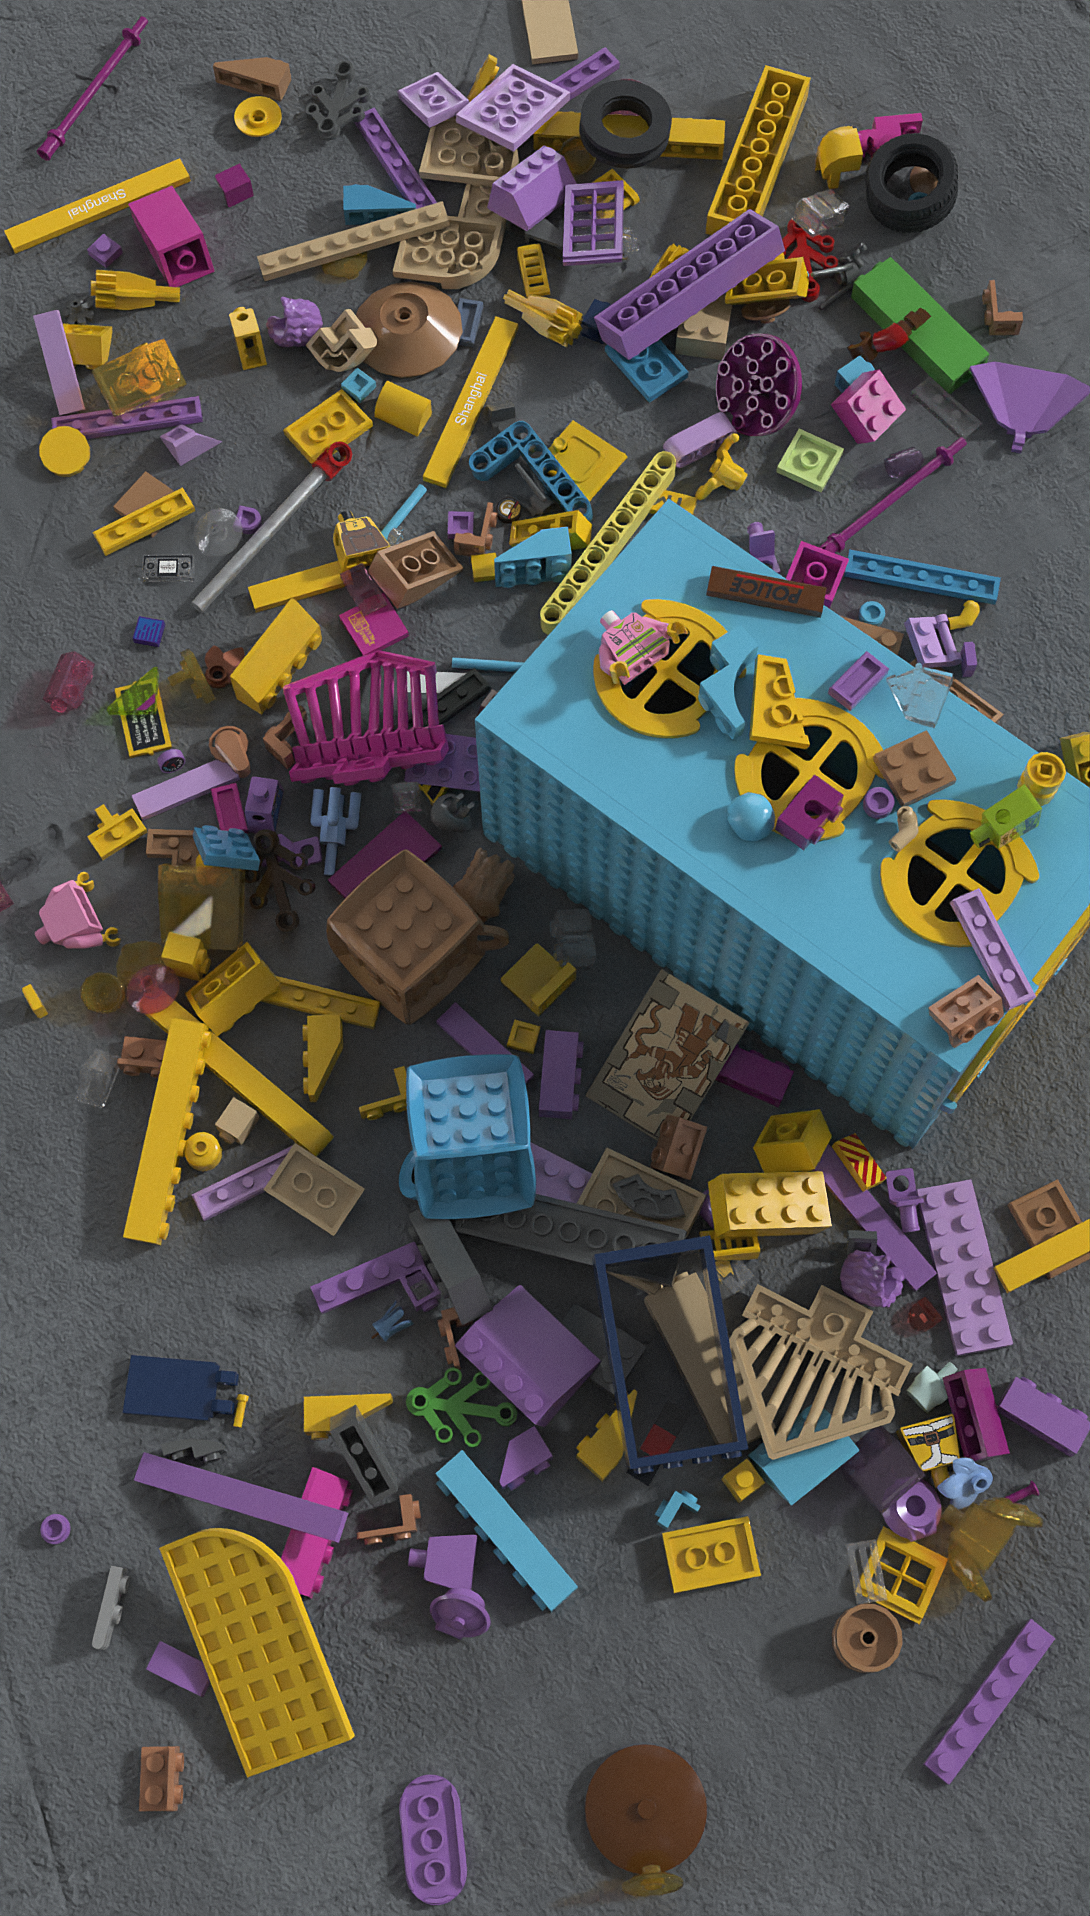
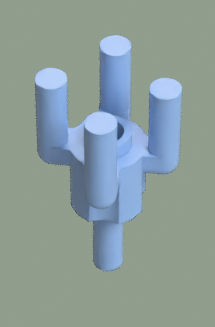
M330 787L328 812L324 816H322L324 790L313 789L310 823L314 827H321L320 842L327 845L324 875L326 876L335 874L337 846H345L346 829L355 830L358 827L361 793L351 792L348 818L343 817L344 795L340 794L341 788Z

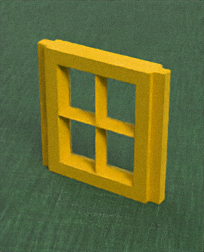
M883 1526L854 1592L920 1625L948 1558L916 1542H911L909 1539L901 1537ZM886 1546L906 1556L900 1571L880 1561ZM911 1559L932 1569L925 1584L905 1574ZM876 1567L897 1576L891 1592L871 1582ZM902 1579L923 1589L917 1604L896 1595Z

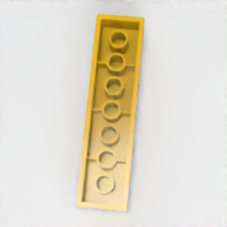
M765 65L708 212L705 234L713 235L749 209L763 217L808 98L810 77Z

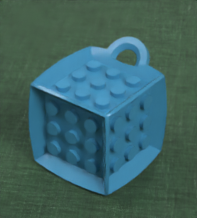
M510 1054L466 1055L432 1060L409 1066L406 1072V1102L413 1150L405 1158L400 1170L399 1187L405 1197L417 1200L422 1216L427 1219L476 1218L532 1207L536 1194V1175L530 1146L528 1096L519 1056ZM413 1168H414L415 1184L412 1182V1178H411Z

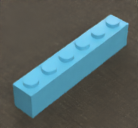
M463 1450L436 1472V1476L439 1478L436 1485L446 1497L449 1494L455 1497L458 1501L455 1505L456 1509L465 1519L470 1516L475 1521L477 1526L473 1529L484 1542L488 1539L491 1540L496 1546L493 1553L503 1565L507 1562L512 1565L516 1570L512 1574L513 1577L523 1588L528 1584L535 1593L531 1598L542 1611L548 1608L552 1612L578 1589L575 1582Z

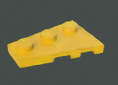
M760 654L755 659L749 740L807 749L810 746L808 735H805L803 729V717L801 710H798L794 696L796 691L787 659Z

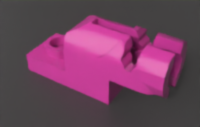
M922 114L874 117L871 130L858 131L863 152L862 158H865L866 152L872 157L881 145L892 138L903 134L920 133L923 122Z

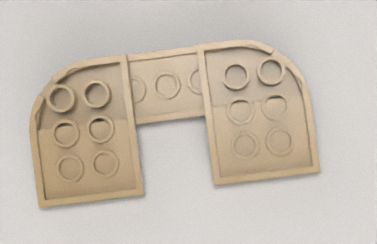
M456 116L430 128L419 169L420 178L466 183L458 217L448 216L450 227L400 241L393 268L395 278L441 283L442 289H460L478 282L492 270L499 257L506 229V219L489 210L487 206L492 184L519 164L517 149L512 151L456 123Z

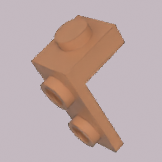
M411 1494L399 1496L403 1526L358 1532L357 1539L359 1541L364 1540L365 1545L382 1543V1538L393 1536L394 1541L410 1539L411 1533L417 1532L416 1519L421 1518L419 1500L413 1501Z

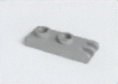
M111 1566L92 1640V1646L95 1649L106 1650L109 1647L114 1624H119L123 1609L122 1606H119L121 1596L126 1594L130 1583L127 1569Z

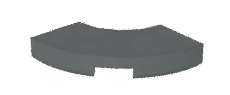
M639 1174L612 1184L620 1200L629 1209L643 1217L661 1221L686 1217L675 1189L665 1191L654 1189L644 1183Z

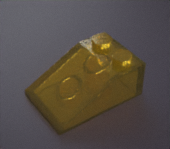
M165 339L144 345L91 371L114 417L174 396L187 385Z

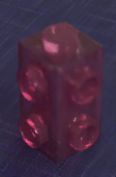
M75 651L61 654L43 700L51 704L50 707L57 712L65 713L66 711L76 710L82 704L85 688L93 678L92 671L95 664Z

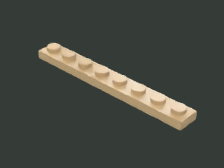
M442 201L257 256L264 281H268L450 227V223Z

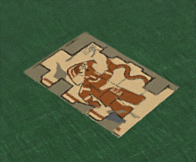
M661 969L585 1096L658 1141L660 1126L667 1115L689 1121L692 1119L750 1022Z

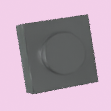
M848 1230L846 1258L849 1253H853L855 1250L871 1252L875 1256L878 1240L877 1231Z

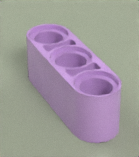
M719 412L670 437L664 443L663 449L672 453L676 459V467L682 468L716 451L727 436L732 433H738L723 412Z

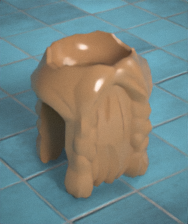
M479 848L463 879L453 885V889L468 903L484 923L490 918L499 915L500 901L506 889L514 880L512 872L515 865L509 860L500 863L501 857L497 854L487 857V851Z

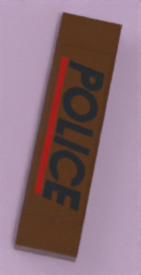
M712 566L706 596L821 618L826 587Z

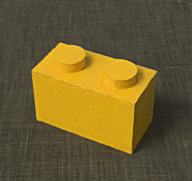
M169 932L161 955L169 973L200 981L203 974L208 973L211 959L201 939Z

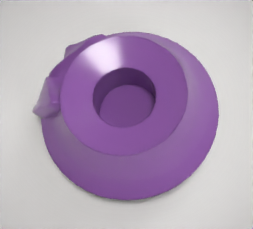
M905 1476L894 1480L886 1488L881 1504L883 1517L890 1529L911 1542L936 1534L937 1525L941 1518V1502L935 1489L928 1482L918 1477Z
M452 1588L445 1595L435 1598L430 1605V1614L436 1622L435 1630L451 1635L459 1640L463 1637L482 1635L490 1627L491 1621L489 1614L485 1610L484 1600L470 1589Z

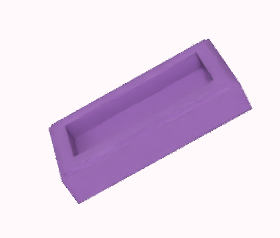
M866 651L829 688L828 694L851 711L888 674L889 668Z

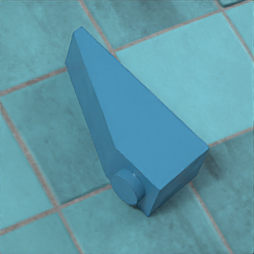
M355 184L343 186L345 225H364L416 209L415 203L369 185Z

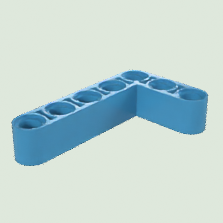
M517 421L470 456V469L473 476L479 481L489 480L521 456L564 512L584 508L587 511L583 515L589 522L592 521L593 512L589 500L527 422ZM520 433L528 434L524 439H516ZM507 448L504 454H496L498 449ZM534 452H542L539 458H531ZM487 463L484 469H476L478 464ZM550 470L557 471V474L553 477L545 476ZM565 489L572 491L568 496L560 495Z

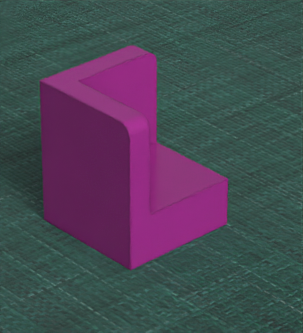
M240 163L215 175L217 183L224 192L228 207H232L254 196L251 180Z

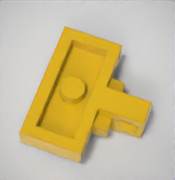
M489 54L482 68L479 69L476 80L467 96L469 102L480 94L486 85H490L499 70V67L496 66V57Z
M103 804L95 809L102 823L97 825L99 828L97 831L87 837L101 859L105 860L148 833L133 808L120 816L118 813L112 816Z

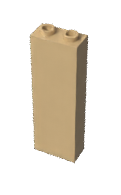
M684 1272L675 1277L673 1288L661 1285L655 1295L648 1293L644 1303L715 1444L733 1442L707 1293L696 1272L691 1275L688 1272ZM729 1337L747 1444L762 1436ZM772 1421L771 1424H772L773 1430H775L776 1427H775V1425H774V1423H773V1421Z

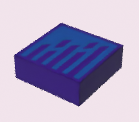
M139 616L133 636L134 643L159 647L165 622Z

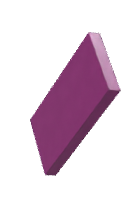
M404 811L328 879V883L345 899L363 880L402 850L410 851L427 863L442 849V845Z

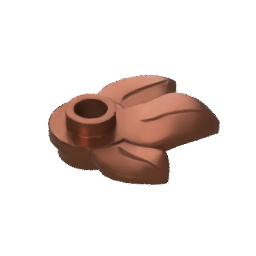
M212 646L205 656V663L208 668L205 672L207 684L213 688H223L228 684H232L230 675L245 658L244 649L240 647L223 653L217 646ZM220 674L223 676L220 679H214L216 675Z

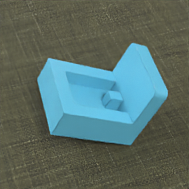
M682 1490L681 1494L675 1491L669 1502L663 1499L655 1513L656 1516L660 1517L656 1524L667 1530L681 1505L696 1514L701 1507L696 1504L698 1499L687 1491Z

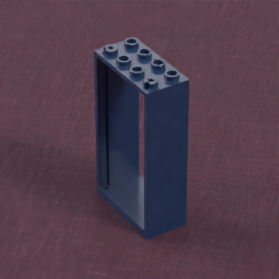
M711 1236L594 1254L592 1264L626 1468L634 1469V1473L640 1474L654 1471L653 1465L663 1464V1469L683 1466L682 1460L692 1459V1464L713 1461L712 1455L717 1454L721 1455V1459L742 1456L741 1450L748 1449ZM700 1253L733 1442L637 1457L606 1268Z

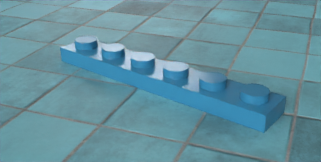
M849 549V561L844 577L987 604H996L1001 579L999 577Z

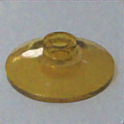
M649 1865L642 1868L641 1874L625 1881L622 1884V1891L634 1896L664 1895L681 1889L684 1886V1881L677 1875L661 1872V1867L658 1865Z

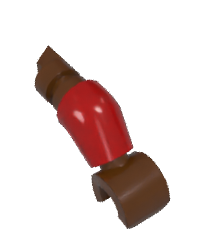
M919 308L916 312L910 311L904 316V321L900 320L898 323L891 324L889 327L874 333L873 337L869 332H860L862 342L856 345L851 344L847 347V350L853 360L861 356L866 362H871L876 358L878 352L896 350L909 341L908 337L912 334V330L916 331L931 315L922 308Z

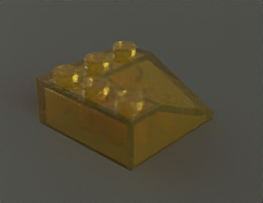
M164 863L158 865L161 944H165L169 932L201 939L206 949L239 950L243 946L245 869L194 864Z

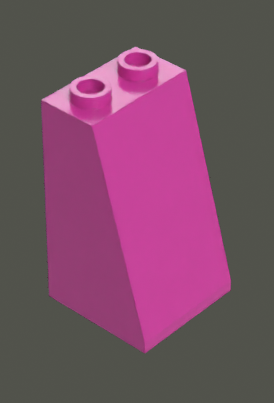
M173 186L128 204L134 223L168 287H180L215 272L203 232Z

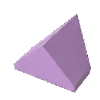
M182 424L160 436L180 466L222 442L195 433L194 430Z

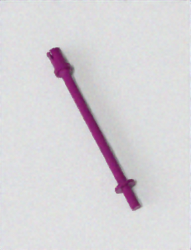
M140 16L132 29L124 28L122 30L123 41L58 128L48 131L47 138L37 149V154L42 159L50 161L56 150L65 144L64 135L131 45L139 46L141 44L139 34L148 24V20L145 17Z
M960 437L947 448L944 446L937 447L934 459L840 534H830L827 537V541L819 546V548L832 553L843 551L845 549V542L938 467L942 464L951 466L954 462L952 456L967 445L966 440Z

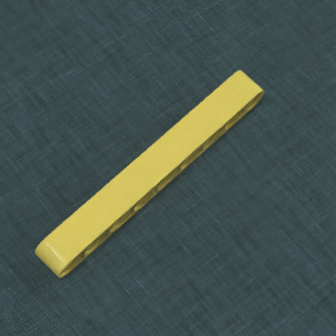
M662 451L654 456L542 607L540 619L541 628L545 634L549 635L612 564L648 515L651 507L671 484L675 477L676 459L672 453ZM666 466V467H668V468H667V469H662V468H660V467ZM647 485H654L655 487L649 488V487H646V486H647ZM638 503L641 506L635 507L632 504ZM625 522L627 525H619L618 523ZM606 541L614 542L610 545L604 544V542ZM592 560L600 561L597 564L590 563ZM578 579L586 580L583 583L576 582ZM564 598L571 599L570 602H563L561 600ZM550 617L557 618L554 622L547 621Z

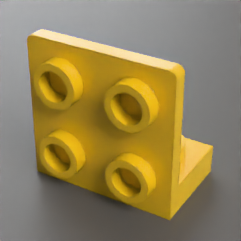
M535 944L501 977V983L539 1017L576 980V968L569 962L565 966L561 965L543 947Z

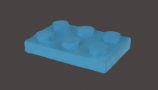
M660 339L630 360L608 344L605 346V353L649 403L688 378L689 372Z
M204 825L202 828L194 827L193 839L204 865L258 871L259 857L247 833H244L243 830L230 828L228 831H224L209 825Z

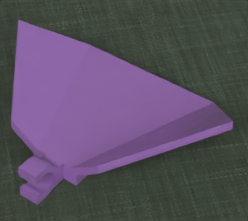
M989 362L970 366L969 368L996 422L1007 429V434L1014 435L1011 452L1021 453L1025 437L1031 438L1034 434L1049 431L1090 394V386L1066 374L1000 362Z

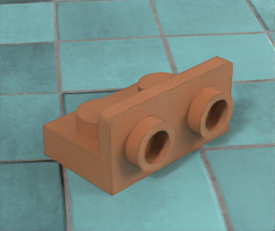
M979 975L928 1007L929 1015L948 1033L949 1042L954 1048L962 1043L969 1042L977 1033L988 1026L995 1025L1004 1015L1002 998Z
M125 1036L122 1055L117 1060L118 1067L126 1075L139 1076L141 1072L151 1073L150 1076L159 1078L167 1041Z
M667 1115L660 1126V1137L657 1146L652 1152L650 1167L691 1180L707 1127L680 1117Z
M180 1746L142 1747L139 1811H177L178 1804H182L183 1785H178L179 1772L184 1770V1753H179Z

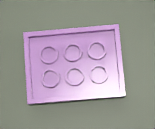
M512 64L456 114V123L515 151L570 100V92Z

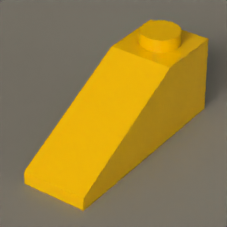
M579 510L514 521L511 525L509 544L514 547L542 529L568 527L571 550L587 548L591 541L592 524Z
M391 1393L304 1397V1433L307 1436L311 1435V1440H327L329 1435H331V1417L357 1405L365 1419L392 1404L393 1397Z

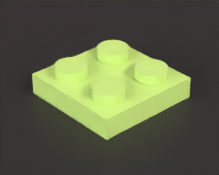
M798 429L777 466L776 472L822 492L843 455L844 448L802 429Z

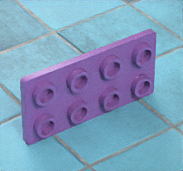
M446 734L449 751L440 763L436 765L416 764V766L406 769L404 780L409 783L480 792L476 738Z

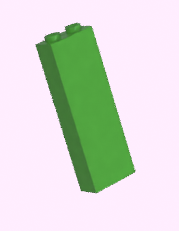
M891 257L884 262H878L866 275H860L854 281L851 298L882 329L889 327L893 323H898L900 320L904 321V316L910 311L916 312L919 308L926 310L931 315L916 331L912 330V334L908 337L909 341L902 345L901 348L946 393L951 394L973 378L969 369L970 366L987 363L990 354Z

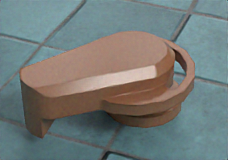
M224 726L217 729L209 740L211 754L216 760L227 763L239 775V778L247 777L251 770L246 755L248 750L246 734L235 726ZM217 735L215 739V747H212L213 740Z

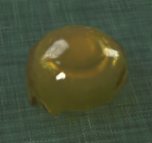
M575 136L566 140L559 150V154L564 156L572 174L582 175L592 169L596 158L586 150L580 137Z
M97 972L87 977L81 986V1000L86 1008L91 1011L111 1014L121 1008L125 1000V987L118 977L109 973Z

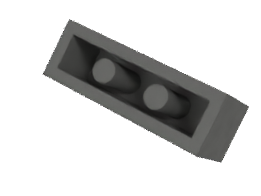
M357 1405L331 1417L330 1433L371 1504L397 1492V1475Z

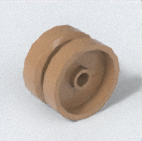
M860 1604L844 1611L836 1620L832 1630V1646L837 1658L847 1668L858 1673L878 1672L889 1667L898 1658L902 1647V1630L897 1619L886 1608L876 1604ZM865 1632H868V1637L872 1638V1643L866 1644L863 1641Z

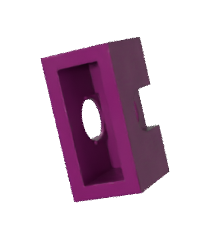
M814 774L778 817L775 830L802 850H805L810 843L815 845L825 833V830L822 828L828 821L834 823L842 813L841 803L844 795ZM806 812H814L820 817L813 819Z

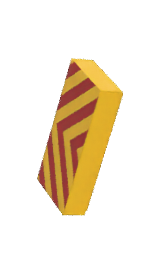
M856 1133L835 1142L831 1146L863 1192L883 1183L887 1179Z

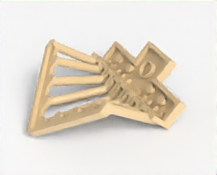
M757 1284L742 1314L748 1320L738 1326L730 1337V1342L768 1457L772 1460L891 1423L895 1415L891 1393L899 1396L900 1389L913 1363L861 1337L873 1313L872 1310L821 1285L808 1310ZM759 1325L765 1327L747 1350L743 1338ZM776 1333L781 1335L780 1340L756 1379L752 1364ZM794 1342L797 1346L767 1406H765L761 1393L767 1386L790 1344ZM810 1350L814 1352L775 1435L771 1423L807 1351ZM824 1359L829 1360V1365L798 1438L786 1441ZM843 1367L846 1369L829 1426L826 1429L814 1432L831 1388ZM858 1375L862 1377L859 1411L856 1419L842 1423L852 1388ZM875 1384L879 1386L882 1411L870 1414Z

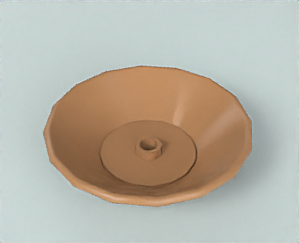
M413 281L391 284L372 293L358 308L356 317L363 326L371 328L377 338L376 347L363 362L381 374L399 378L424 375L442 366L456 351L463 332L461 314L452 299L432 285Z

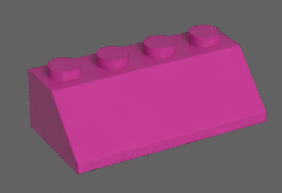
M312 1467L302 1499L342 1511L343 1506H349L353 1490L349 1489L351 1485L349 1481ZM291 1529L281 1560L291 1572L299 1594L312 1598L314 1593L319 1594L324 1576L320 1574L323 1565L330 1563L334 1547L330 1546L331 1540Z

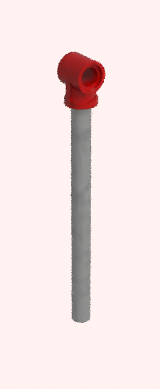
M338 441L326 446L322 450L321 454L312 463V472L191 602L195 609L203 613L324 480L331 481L344 466L350 463L352 451L348 444ZM333 450H337L340 453L341 458L339 462L333 458Z

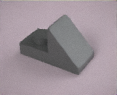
M511 400L486 404L494 437L517 422L515 405ZM520 434L517 435L516 439L521 440Z

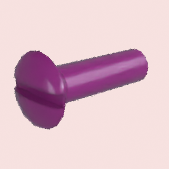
M1030 1480L1028 1487L1003 1498L1008 1506L1032 1494L1039 1497V1490L1036 1484Z

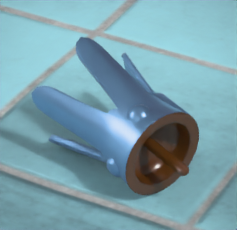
M396 1300L385 1315L372 1324L377 1330V1333L371 1337L372 1339L380 1334L386 1342L395 1333L413 1325L411 1320H405L393 1326L404 1315V1311L400 1306L390 1313L397 1303Z

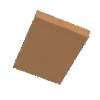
M1058 1179L1007 1205L1031 1248L1082 1223ZM1090 1252L1047 1273V1278L1050 1280L1090 1260Z

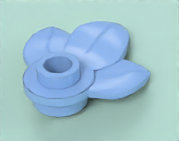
M959 1458L953 1460V1470L955 1473L939 1484L937 1489L945 1497L951 1499V1509L959 1510L972 1504L979 1493L987 1490L992 1484L993 1476L988 1468L976 1464L973 1459Z

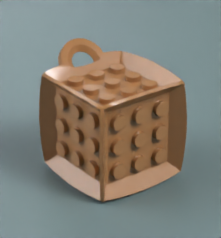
M402 850L370 874L344 899L327 919V939L334 954L370 995L377 1001H380L381 1005L406 1025L414 1023L443 1000L470 973L484 956L485 951L500 949L509 943L508 931L500 927L484 925L474 910L449 883L408 850ZM478 935L493 936L494 939H493V940H486V941H479L478 938H477V936H478Z

